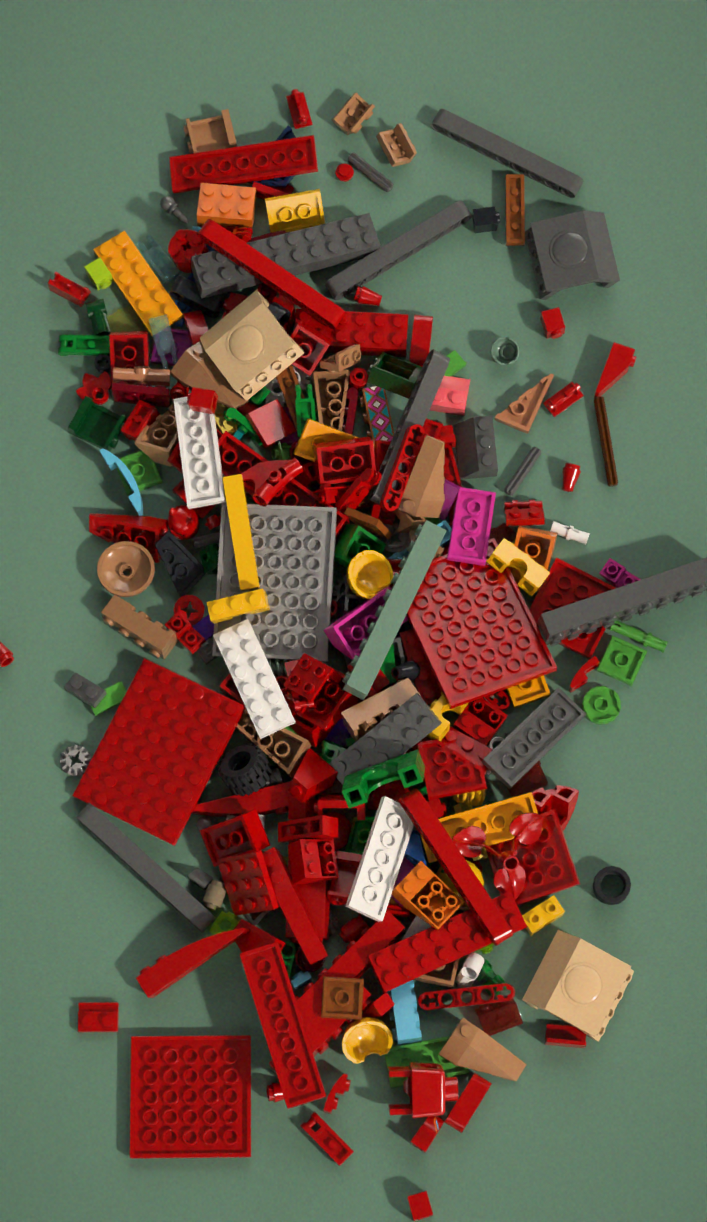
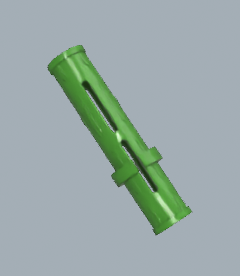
M615 621V624L610 628L611 631L642 643L644 647L649 646L664 653L668 641L653 636L651 632H643L620 621Z

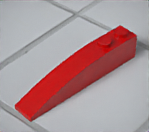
M292 781L261 788L250 795H233L197 804L192 814L227 817V815L238 816L254 809L257 810L259 815L285 814L288 812V797L293 796L288 791Z
M272 847L262 854L276 899L307 960L312 965L327 957L328 953L296 885L293 884L292 876L280 851Z
M239 928L225 931L186 945L168 956L163 955L156 959V964L152 967L147 966L139 971L140 975L136 979L147 997L154 998L249 933L250 930L248 928Z

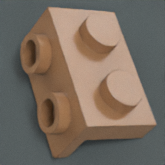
M354 93L332 121L346 135L356 134L362 128L361 123L364 119L368 120L372 116V110L375 105H369L357 93Z
M401 123L397 124L392 130L379 132L376 136L392 167L410 163L417 154L415 146L412 144L407 131Z
M360 344L352 345L321 360L320 368L335 373L359 363L361 358Z

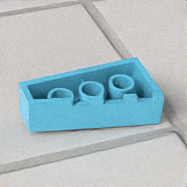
M414 980L387 992L395 1003L389 1010L390 1021L394 1020L395 1028H392L393 1040H397L398 1045L420 1042L422 1040L417 1000L414 992Z

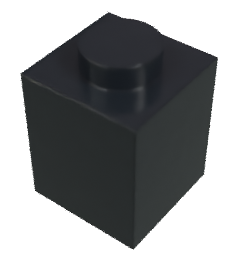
M495 206L473 209L472 219L475 233L497 231V224H500L499 212L496 213Z

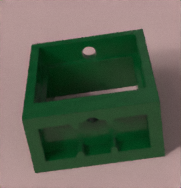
M383 351L380 357L376 356L373 364L368 369V383L409 399L422 367Z

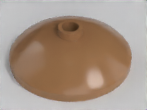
M123 541L109 546L102 553L98 561L97 573L100 583L108 592L119 597H132L142 593L149 587L154 578L155 565L151 554L145 547L135 542ZM130 571V574L126 576L124 575V572Z

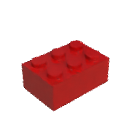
M370 437L313 444L316 480L320 486L355 481L366 468H372L376 471L374 445Z

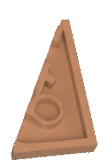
M554 374L541 379L536 386L527 390L500 414L498 413L495 416V420L528 434L554 378Z

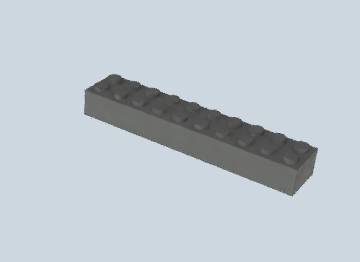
M370 213L247 243L294 276L360 260L380 248ZM218 251L191 257L190 266L201 299L263 284L262 281Z
M707 557L540 615L536 625L546 645L555 646L561 643L563 639L568 638V640L579 637L581 633L586 632V634L595 632L598 627H610L615 624V621L621 620L624 622L630 620L633 615H645L650 612V609L656 608L659 610L665 608L668 603H680L685 600V597H697L707 590Z

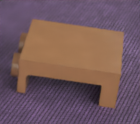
M228 109L221 110L222 115L193 122H190L189 118L186 119V125L183 128L185 136L190 138V142H187L189 153L237 147Z

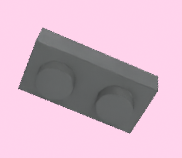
M76 672L64 686L67 692L94 708L97 707L107 694L104 689Z

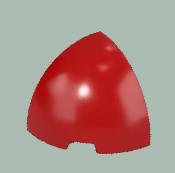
M556 785L555 789L544 790L542 787L533 791L532 795L538 814L555 809L564 831L575 809L579 790Z

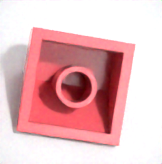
M444 376L430 411L464 416L470 379Z

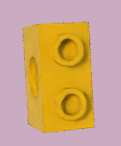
M553 895L522 915L527 925L525 929L532 936L562 917L565 911Z

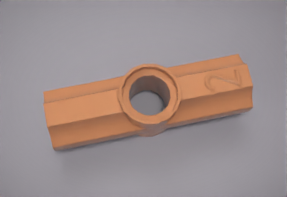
M135 366L133 368L117 367L113 368V383L124 381L131 385L143 383L147 386H170V369H150V367Z

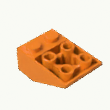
M422 861L392 891V895L404 908L436 930L464 903Z

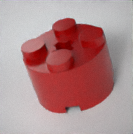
M180 229L176 231L168 245V253L174 264L180 271L185 273H193L190 266L192 256L209 252L206 243L197 236L198 232L194 230Z

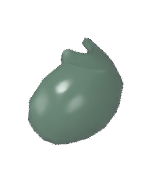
M500 337L492 343L490 353L496 363L511 365L519 358L520 348L518 343L512 338Z

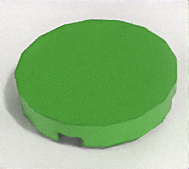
M596 686L590 689L584 696L582 709L586 713V718L592 723L599 725L608 724L619 715L621 701L614 690L606 686Z

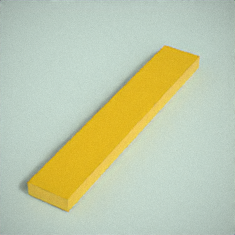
M242 474L223 477L240 590L260 588Z

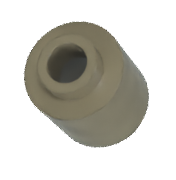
M212 880L211 884H208L202 900L205 903L204 907L214 911L216 908H221L227 892L224 883Z

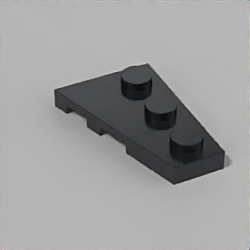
M166 531L154 545L181 598L206 573H204L203 565L169 531Z

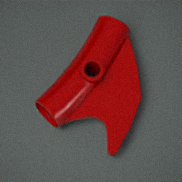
M295 457L291 460L266 461L247 469L242 473L243 482L252 481L255 484L252 498L260 506L266 507L287 483L303 472V468Z

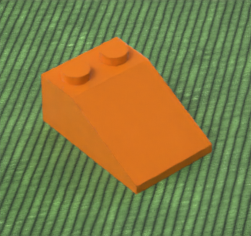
M527 525L519 526L514 545L548 571L558 533ZM509 567L518 584L521 579L520 572L514 567Z

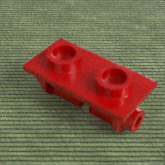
M298 89L292 90L291 94L286 96L294 128L299 129L313 125L304 92H299Z
M571 382L543 402V404L553 417H556L584 395L580 391V385Z
M346 483L336 484L335 487H331V484L321 485L319 490L313 491V494L319 493L318 502L323 505L334 504L339 501L350 486H347Z

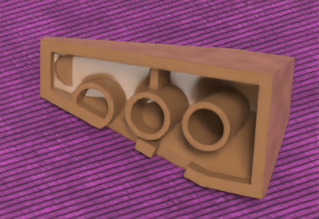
M200 341L185 350L170 371V374L187 388L190 386L214 390L218 395L217 402L228 408L238 409L249 401H246L238 392L236 393L206 353Z
M174 403L169 406V410L162 416H157L153 424L147 425L135 441V445L154 462L170 467L172 465L167 459L179 441Z
M426 435L398 510L415 517L439 518L445 501V442Z
M464 1018L459 1020L438 1054L455 1066L492 1074L493 1076L515 1082L527 1065L480 1028Z

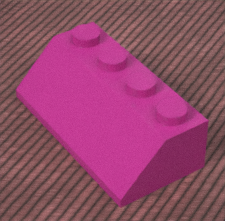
M390 586L377 592L371 599H365L323 630L332 645L351 660H353L355 655L359 656L361 650L358 648L363 638L367 640L369 635L367 629L371 622L375 623L377 617L374 615L379 605H384L385 600H383V596L387 589L391 590ZM405 616L402 624L408 620L407 616Z

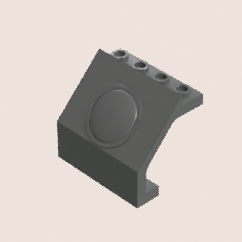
M582 210L530 223L531 228L525 231L541 300H547L557 292L571 287L602 282L603 288H609L620 281L603 212Z

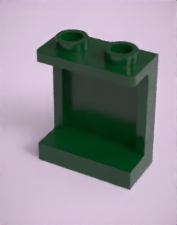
M85 396L69 424L68 430L70 434L110 452L112 448L115 449L119 442L118 437L121 433L120 430L127 419L126 415L122 414L120 416L93 403L92 398Z

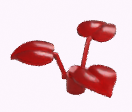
M523 813L516 816L509 826L510 833L515 836L513 838V850H506L501 854H498L488 845L484 844L486 835L477 826L465 827L455 834L452 840L463 856L469 858L478 857L482 852V847H484L500 859L504 868L496 871L493 878L494 885L503 894L511 891L516 900L523 889L526 878L525 871L519 865V860L516 857L518 853L517 840L526 845L537 841L542 832L544 817L537 813Z

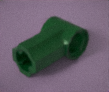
M104 299L85 303L94 334L98 336L109 335L111 332L106 316L107 311Z

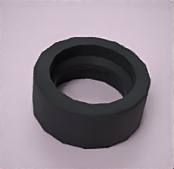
M615 866L601 869L593 882L595 896L602 903L608 905H615L624 901L631 888L628 874L620 867ZM606 875H617L623 881V891L618 896L609 897L602 892L600 883Z

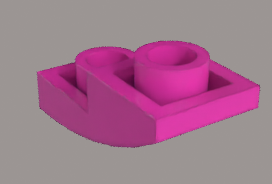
M609 558L599 572L604 579L616 588L641 580L626 571V567Z

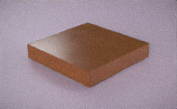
M351 508L346 509L344 514L355 525L361 526L370 533L388 540L390 539L391 532L379 519Z
M324 977L321 1018L362 1020L364 979Z

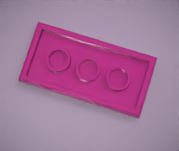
M460 487L456 498L447 560L485 566L496 492Z

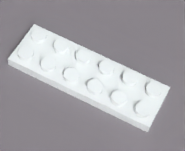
M187 397L173 399L187 507L192 509L225 503L226 497L215 414L192 411L187 404Z
M246 619L214 634V639L260 739L296 723L249 620Z
M386 796L381 797L345 906L378 922L383 921L414 826L401 804Z

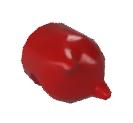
M186 505L170 508L168 527L171 534L180 540L193 538L199 530V519L196 511L188 509Z

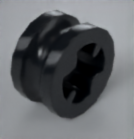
M101 354L95 358L94 364L98 372L103 373L104 371L109 372L111 370V362L108 355ZM103 360H106V364L108 363V365H104V367H101L99 363H102Z

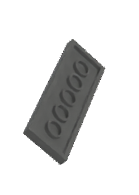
M558 687L482 760V763L510 789L586 716V713Z
M417 692L331 761L329 765L338 771L336 777L343 785L346 775L403 755L441 725L442 722Z

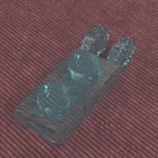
M151 235L146 237L148 243L152 246L151 249L147 250L144 243L141 241L137 242L144 257L164 284L180 275L173 262Z
M167 314L148 319L163 369H168V363L164 354L171 353L172 362L175 366L178 361L177 350Z

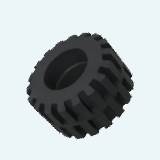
M245 743L242 746L238 745L233 750L228 751L227 755L223 756V760L220 761V766L218 767L219 775L234 795L244 796L245 794L250 795L252 792L259 791L269 781V776L272 775V765L261 748L252 743L248 745Z

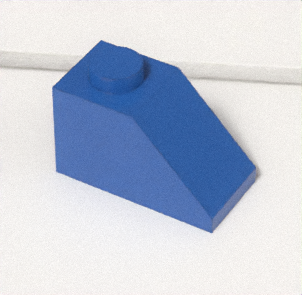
M412 830L404 857L414 865L422 861L430 869L421 835L419 832Z

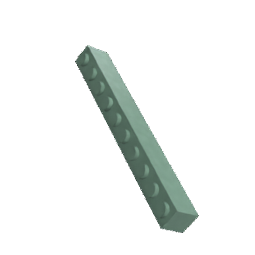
M428 520L423 525H418L414 533L417 537L415 541L411 540L406 549L409 553L407 557L403 556L398 566L401 570L399 574H394L390 582L393 584L391 590L387 589L383 596L385 603L383 606L379 605L374 615L377 619L375 623L371 622L367 629V633H369L367 640L363 638L358 648L361 652L359 656H354L350 664L353 668L351 672L347 671L342 682L345 685L342 690L362 700L368 695L447 530Z

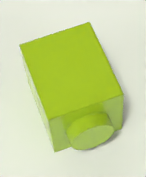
M100 257L84 266L87 276L97 291L108 288L113 282L112 274Z

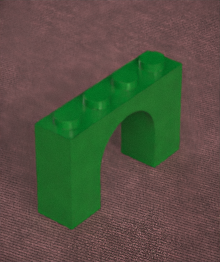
M418 749L346 775L342 793L349 809L368 802L369 794L386 783L401 780L404 788L423 782L425 765Z

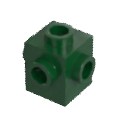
M213 543L200 551L203 570L207 574H217L219 546Z

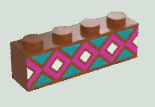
M378 386L362 389V395L359 396L361 407H365L366 413H363L364 424H368L369 430L366 431L367 437H370L374 444L375 440L391 441L394 436V429L386 390Z

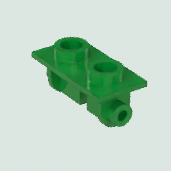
M484 959V964L476 978L478 982L485 978L487 981L482 986L505 983L500 975L494 973L491 963ZM494 987V990H495V993H496V997H497V995H499L500 992H499V991H496L497 987ZM485 989L489 996H491V991Z

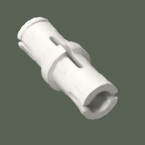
M553 521L550 532L558 533L559 536L565 537V540L577 541L586 545L590 534L575 529L574 526L570 525L569 527Z

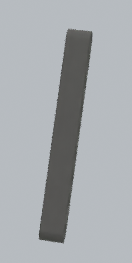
M440 109L431 123V127L435 131L567 197L575 198L584 182L580 176L445 109Z
M459 200L326 281L325 287L334 300H339L355 291L358 286H363L465 224L473 215L464 202Z
M434 349L426 357L378 472L382 475L378 485L370 490L368 499L380 505L382 494L406 429L415 424L423 427L449 365L450 358ZM417 430L412 431V433H414V437L419 435L416 433ZM407 445L405 453L411 456L413 449ZM400 463L398 469L403 473L406 465ZM396 480L392 482V488L395 491L399 484ZM390 499V500H386V502H387L388 504H390V503H391V499Z
M88 803L76 816L80 823L200 932L203 933L213 923L216 917L92 804Z

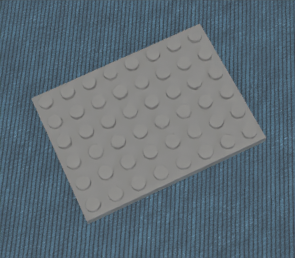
M222 503L216 600L263 588L267 594L270 610L252 615L242 614L232 617L233 619L214 623V634L248 619L266 659L299 660L306 653L321 662H328L329 639L323 630L330 626L337 508L267 505L263 507L259 504H247L260 588L241 591L227 503ZM213 636L212 656L223 657Z

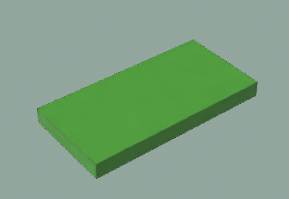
M449 1036L393 1046L388 1054H385L387 1071L388 1067L409 1066V1062L441 1064L445 1077L469 1074V1068L455 1066L438 1055ZM389 1077L390 1087H402L403 1081L408 1077Z

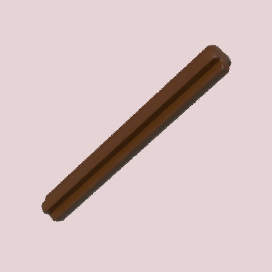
M604 397L594 398V406L607 483L609 487L618 485L606 406Z

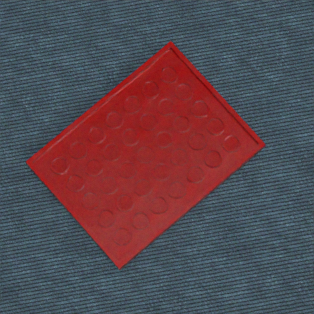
M495 538L489 539L486 561L498 546ZM448 554L432 560L406 616L450 709L557 671L554 659L509 567L500 573L487 562L485 566L447 560Z
M144 658L72 796L87 804L90 803L95 808L175 846L246 709L245 705Z

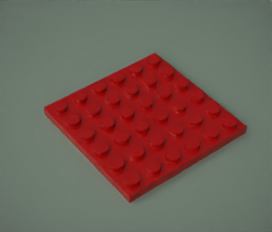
M251 1035L131 1036L130 1159L251 1158Z

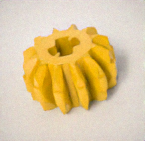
M486 789L453 795V799L463 805L481 806L485 800Z

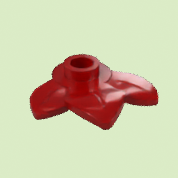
M106 371L101 373L98 378L84 373V387L78 388L76 392L82 400H84L85 396L93 399V403L102 405L109 399L108 390L112 385L111 378ZM103 394V397L97 398V395Z

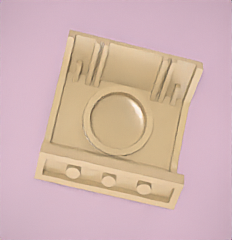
M257 290L200 337L206 353L236 393L238 392L246 401L304 354L303 349L287 334L268 309L269 302Z
M558 930L522 1000L534 1009L538 1010L539 1008L580 1029L591 1039L599 1042L601 1036L605 1033V1028L610 1018L614 1015L619 1001L623 997L628 983L632 979L634 971L630 965L585 940Z

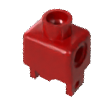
M409 1062V1066L388 1067L389 1077H408L403 1081V1091L408 1094L410 1104H388L390 1115H411L412 1118L441 1116L445 1113V1101H458L457 1077H445L441 1064Z

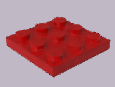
M261 850L217 859L234 916L274 910L279 907Z

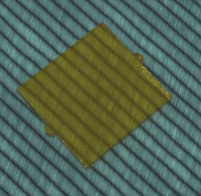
M131 305L121 310L117 309V312L107 317L108 324L113 332L148 331Z

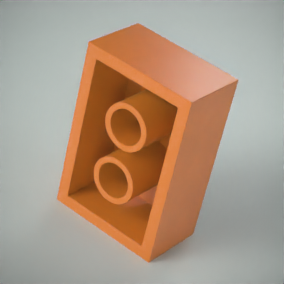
M201 183L197 208V226L202 227L207 219H211L224 228L249 226L253 230L257 199L256 188Z

